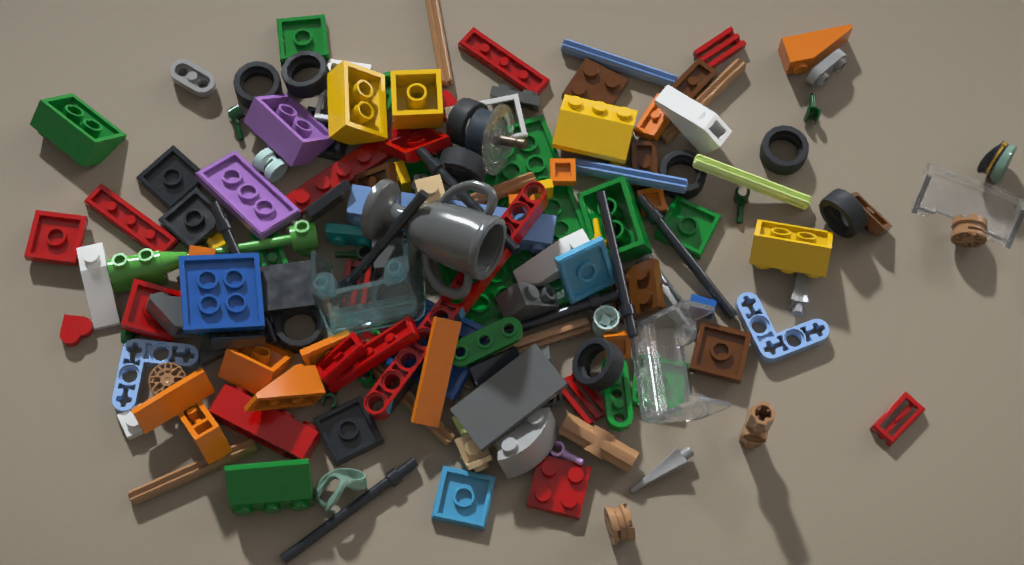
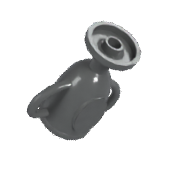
M390 179L380 180L366 198L361 215V231L363 236L370 240L378 241L406 208L401 206V190L394 181ZM470 180L453 185L437 202L422 205L402 228L406 230L412 245L422 253V264L426 278L432 287L445 297L451 299L466 297L471 291L473 278L478 281L486 279L496 268L503 253L507 227L505 220L497 215H492L497 207L498 195L489 184ZM466 191H476L485 194L488 198V204L484 212L448 202L457 194ZM431 259L463 273L464 281L461 288L454 289L444 285L436 276Z

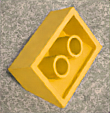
M343 60L327 73L329 138L348 145L387 140L385 75Z
M565 94L557 120L552 148L625 164L638 111Z
M757 219L749 264H753L759 269H769V267L780 269L781 272L787 274L795 272L805 273L810 278L826 277L832 249L833 232Z

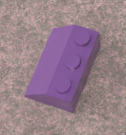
M289 93L254 97L243 121L251 128L254 134L264 140L267 146L274 150L291 167L309 164L335 142V140L329 138L328 129L320 121L315 120L314 116Z

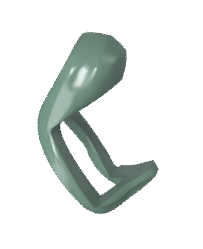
M352 468L332 470L325 474L316 485L314 498L326 512L334 514L336 511L332 507L340 498L345 487L356 492L366 489V474ZM338 479L339 485L326 503L320 498V495L330 481Z

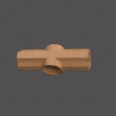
M760 401L759 404L752 406L747 411L746 420L739 435V441L745 449L754 450L755 447L761 446L762 443L767 441L768 431L776 413L771 408L770 403Z
M568 413L558 431V434L581 446V449L601 461L604 459L627 473L639 454L638 451L616 440L615 436L596 425L593 427Z

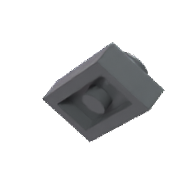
M500 84L498 87L492 85L491 99L518 94L521 109L539 112L541 96H537L536 92L531 90L519 92L513 90L511 86ZM514 101L499 103L515 107Z

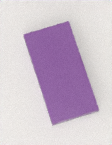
M236 150L195 173V179L260 241L301 217V210Z

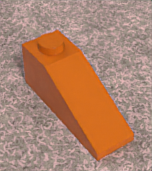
M848 24L782 37L778 53L786 75L805 73L848 41L853 28L852 25Z
M297 364L292 366L288 371L257 392L244 406L245 412L314 406L326 393L316 365L304 366L303 364Z
M202 401L177 415L208 465L222 460L228 453L233 451L220 426Z

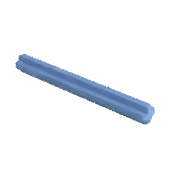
M565 39L561 46L562 53L583 60L588 58L604 67L664 87L667 85L672 86L678 79L677 75L569 39Z
M575 158L576 173L609 180L624 175L630 184L682 194L686 193L688 188V180L685 178Z

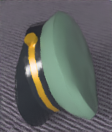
M1002 141V143L995 146L983 157L977 167V172L990 176L994 185L999 184L1013 159L1017 145H1011Z

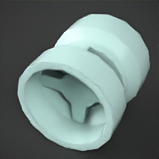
M271 148L261 150L252 162V166L259 172H263L264 177L270 183L278 181L288 169L287 163L282 159L276 158V153Z
M604 305L597 308L594 312L592 331L597 337L603 338V333L617 332L620 317L614 307Z

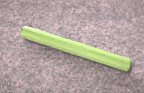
M697 154L694 158L692 167L804 210H807L811 204L812 197L701 154Z

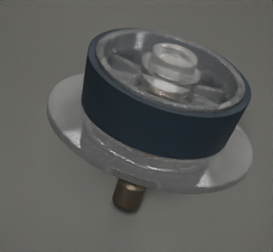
M499 104L493 111L483 108L476 110L469 122L465 139V149L479 154L482 157L485 171L490 175H497L504 168L512 147L524 150L527 147L526 139L514 137V118L510 107L506 104Z

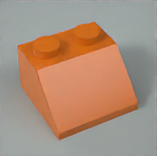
M266 339L265 346L228 348L225 351L218 377L226 380L230 385L240 386L254 396L287 371L295 353L276 344L271 345L270 341Z

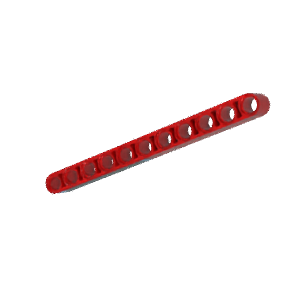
M538 181L527 183L501 216L505 220L506 233L511 235V238L517 244L521 242L548 205V196L542 183ZM532 194H541V197L537 200L529 199ZM518 214L526 215L521 221L514 220ZM505 246L494 271L486 279L472 283L471 291L464 297L461 303L453 304V299L443 295L440 297L417 328L420 338L400 350L364 399V408L374 420H386L420 377L427 346L422 347L420 343L424 338L430 336L434 316L448 317L449 320L461 322L512 254ZM459 272L449 287L454 289L461 288L464 274ZM416 359L413 367H404L407 360ZM400 380V384L396 389H388L391 381ZM376 402H384L383 408L381 410H372V407Z

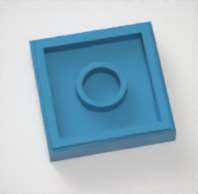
M600 236L554 258L567 301L570 304L578 302L616 283L604 239Z
M443 466L431 520L485 531L496 477Z

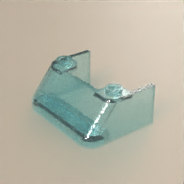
M406 231L403 232V256L392 258L387 262L384 268V279L337 289L334 267L316 250L311 251V290L327 330L333 335L347 329L350 334L353 331L359 333L390 327L408 315L414 321L423 317L426 311L422 253L412 245Z

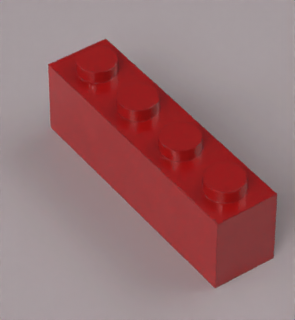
M224 384L208 410L216 422L247 438H253L255 442L289 460L310 459L320 442L316 426L307 421L301 423L293 419L294 416L284 409L279 411L274 409L245 412L244 406L252 397L247 395L248 392L240 386L234 385L231 387Z

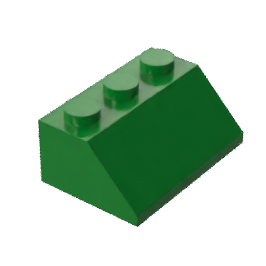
M73 93L41 99L30 122V125L42 137L49 139L56 145L57 149L67 153L74 159L75 163L83 167L100 164L127 136Z
M624 175L577 194L590 240L594 238L592 221L594 218L599 219L602 238L606 240L596 197L597 192L606 191L622 262H630L653 253L638 203L635 201L636 196L633 187Z
M309 459L224 466L228 502L232 513H236L239 516H248L253 514V511L264 510L265 513H278L281 511L280 509L291 508L293 511H304L309 506H314L313 475Z

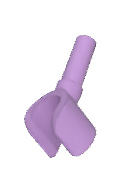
M555 441L553 446L559 448L561 452L554 453L550 451L549 456L559 459L563 457L576 464L583 465L584 459L565 450V446L561 441Z

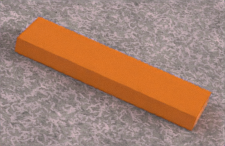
M436 316L433 318L411 417L412 423L439 427L462 322Z

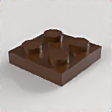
M585 58L562 93L561 99L563 100L566 94L615 105L628 85L629 79Z
M650 258L624 269L631 304L635 305L637 314L635 320L665 308L659 260ZM615 283L613 284L614 290H617V286ZM617 300L615 304L620 317L619 323L625 324L624 319H621L619 311L621 303L620 300Z
M701 321L689 372L740 384L752 333Z

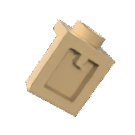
M468 433L454 439L468 471L474 469L476 473L490 466L488 462L493 460L489 450L487 449L482 452Z

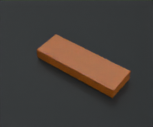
M200 368L133 408L131 412L144 434H147L213 394L215 390L205 371Z

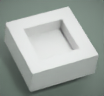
M131 410L117 414L129 441L144 434Z

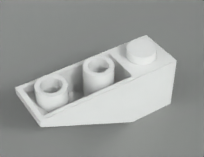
M670 85L665 86L653 101L701 155L720 148L732 132L715 112Z

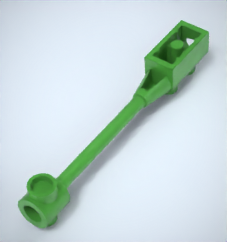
M299 220L294 226H289V235L240 243L238 246L241 253H248L292 245L294 252L297 251L302 256H308L315 252L316 248L319 247L315 222L309 223L306 220ZM227 246L214 248L217 250L216 254H230ZM145 248L136 255L115 254L112 259L107 260L109 277L114 292L130 291L134 278L156 285L167 284L166 274L179 269V256H188V253L152 251L149 248Z

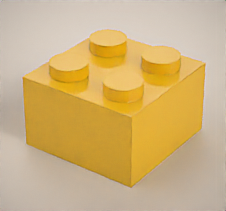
M441 69L390 71L393 130L443 128Z

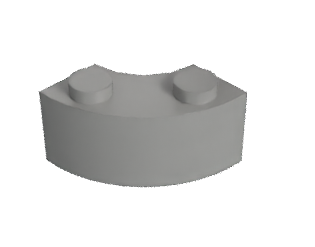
M550 407L538 409L521 422L514 431L498 440V462L507 479L519 476L533 469L551 451L557 438L558 424Z

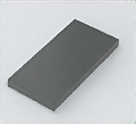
M535 343L450 408V410L480 450L484 452L569 385Z

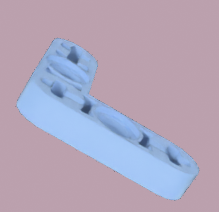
M750 292L742 293L736 301L735 310L745 331L752 333L750 341L758 357L765 363H774L818 346L829 335V326L821 319H812L776 333L759 298L755 294ZM744 301L748 304H753L751 312L748 307H742ZM754 322H761L764 324L766 331L756 333L752 329V324ZM813 327H815L816 330L822 331L820 337L815 333L809 335L806 341L805 335L810 334L813 330ZM790 335L797 336L800 339V345L796 347L790 346L786 338ZM781 342V347L776 348L773 355L770 352H765L767 345L770 348H774Z
M145 339L128 340L122 348L112 396V403L118 413L128 411L139 404L146 367L155 368L161 363L171 362L182 367L183 371L194 370L200 363L197 348L193 345ZM135 347H138L141 353L136 354V364H132L133 357L129 351H134ZM166 349L169 351L168 357L163 361L156 360L154 355L157 350ZM174 351H176L177 356H180V357H175V362H173V360H174ZM187 353H191L193 358H190L185 363L182 357H186ZM135 371L137 372L135 381L127 383L123 380L126 372ZM124 389L129 390L128 398L131 403H126V406L122 407L119 400L123 401L125 399L126 392Z

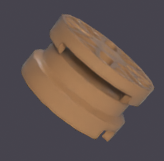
M961 214L952 218L951 228L953 231L951 232L950 240L953 244L960 247L973 248L982 246L987 242L985 231L988 228V221L986 218L976 214H969V217L964 218Z
M161 363L150 372L148 379L149 387L155 396L185 378L186 374L182 367L176 363Z
M621 503L616 508L604 507L606 528L612 545L618 544L619 540H626L628 542L635 540V528L632 525L631 520L633 519L630 509L626 507L627 503Z

